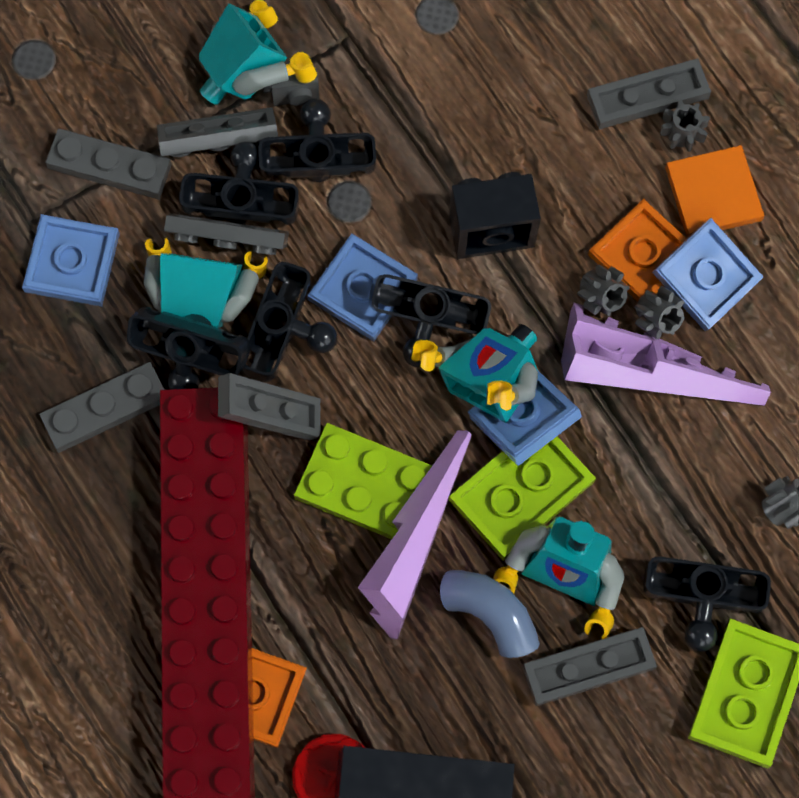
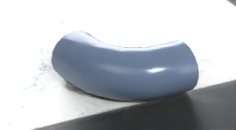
M449 570L445 573L440 585L441 601L445 609L451 612L470 613L482 620L492 631L501 656L507 658L521 657L532 653L539 647L538 635L527 608L508 587L484 574L464 570Z

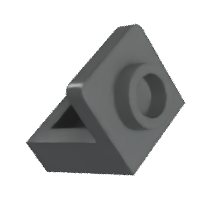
M295 75L288 76V81L263 88V92H271L273 106L286 104L302 106L308 100L319 99L318 76L309 83H301L296 79Z

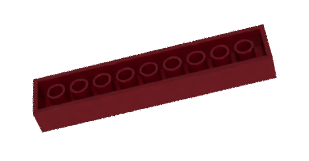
M218 387L160 390L163 798H255L248 425L218 417Z

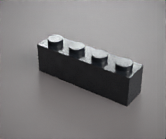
M343 746L339 750L335 798H512L515 764Z

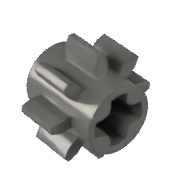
M679 100L674 112L670 109H665L662 119L666 123L661 127L660 136H668L671 142V149L676 146L685 147L690 152L695 140L700 143L705 142L708 133L704 128L708 126L710 117L702 116L699 110V103H696L694 106L684 105L683 101Z
M598 264L596 269L583 275L580 282V291L577 292L578 296L586 300L583 307L594 315L600 311L608 317L611 315V312L619 310L626 302L627 290L630 289V286L621 281L624 274L612 266L607 270Z
M664 286L659 288L658 293L646 290L645 294L638 300L637 305H635L636 313L639 317L635 324L658 340L662 332L673 335L685 319L683 310L680 308L685 302Z
M788 476L783 479L779 477L764 487L769 496L762 500L763 511L767 518L776 526L784 523L787 529L793 526L797 527L799 526V479L791 482Z

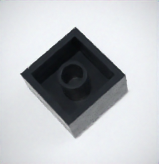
M509 172L500 175L497 179L481 181L479 178H469L460 181L458 185H452L449 219L457 259L535 248L541 217L532 174L521 175L518 172Z

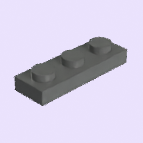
M697 58L589 88L587 98L598 128L603 129L665 111V109L677 108L679 100H682L685 105L709 99L711 90L700 61Z
M273 107L157 125L161 156L183 157L193 151L206 149L222 151L228 149L231 145H237L240 142L246 141L259 145V142L264 138L278 137Z
M60 128L57 130L46 160V166L49 170L160 200L172 166L169 158Z
M173 213L166 215L164 231L175 233L174 240L198 243L199 236L214 239L213 246L237 249V243L253 245L252 252L276 255L277 249L286 248L289 231Z
M148 362L39 415L57 452L60 453L159 406L160 390H164L151 362Z
M231 373L218 377V417L308 441L320 438V398Z
M644 627L523 664V670L535 706L630 678L657 668Z

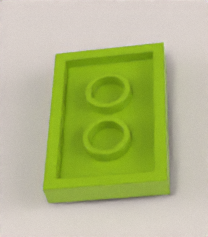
M326 423L294 494V499L392 539L398 531L397 527L392 523L432 465Z
M557 436L519 466L502 451L449 496V501L504 561L523 531L546 525L595 482L596 477Z
M730 618L727 621L688 739L769 769L772 765L799 683V644Z

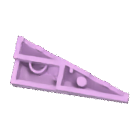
M573 303L561 357L564 380L765 406L771 393L769 385L764 383L757 385L735 379L736 371L727 367L721 373L701 365L702 357L662 339H655L647 333L641 335L618 328L619 321L608 317L605 322H601L585 315L583 305Z
M458 430L393 520L392 523L398 529L397 533L358 586V589L373 605L370 611L371 616L392 639H398L469 445L472 435L469 431Z

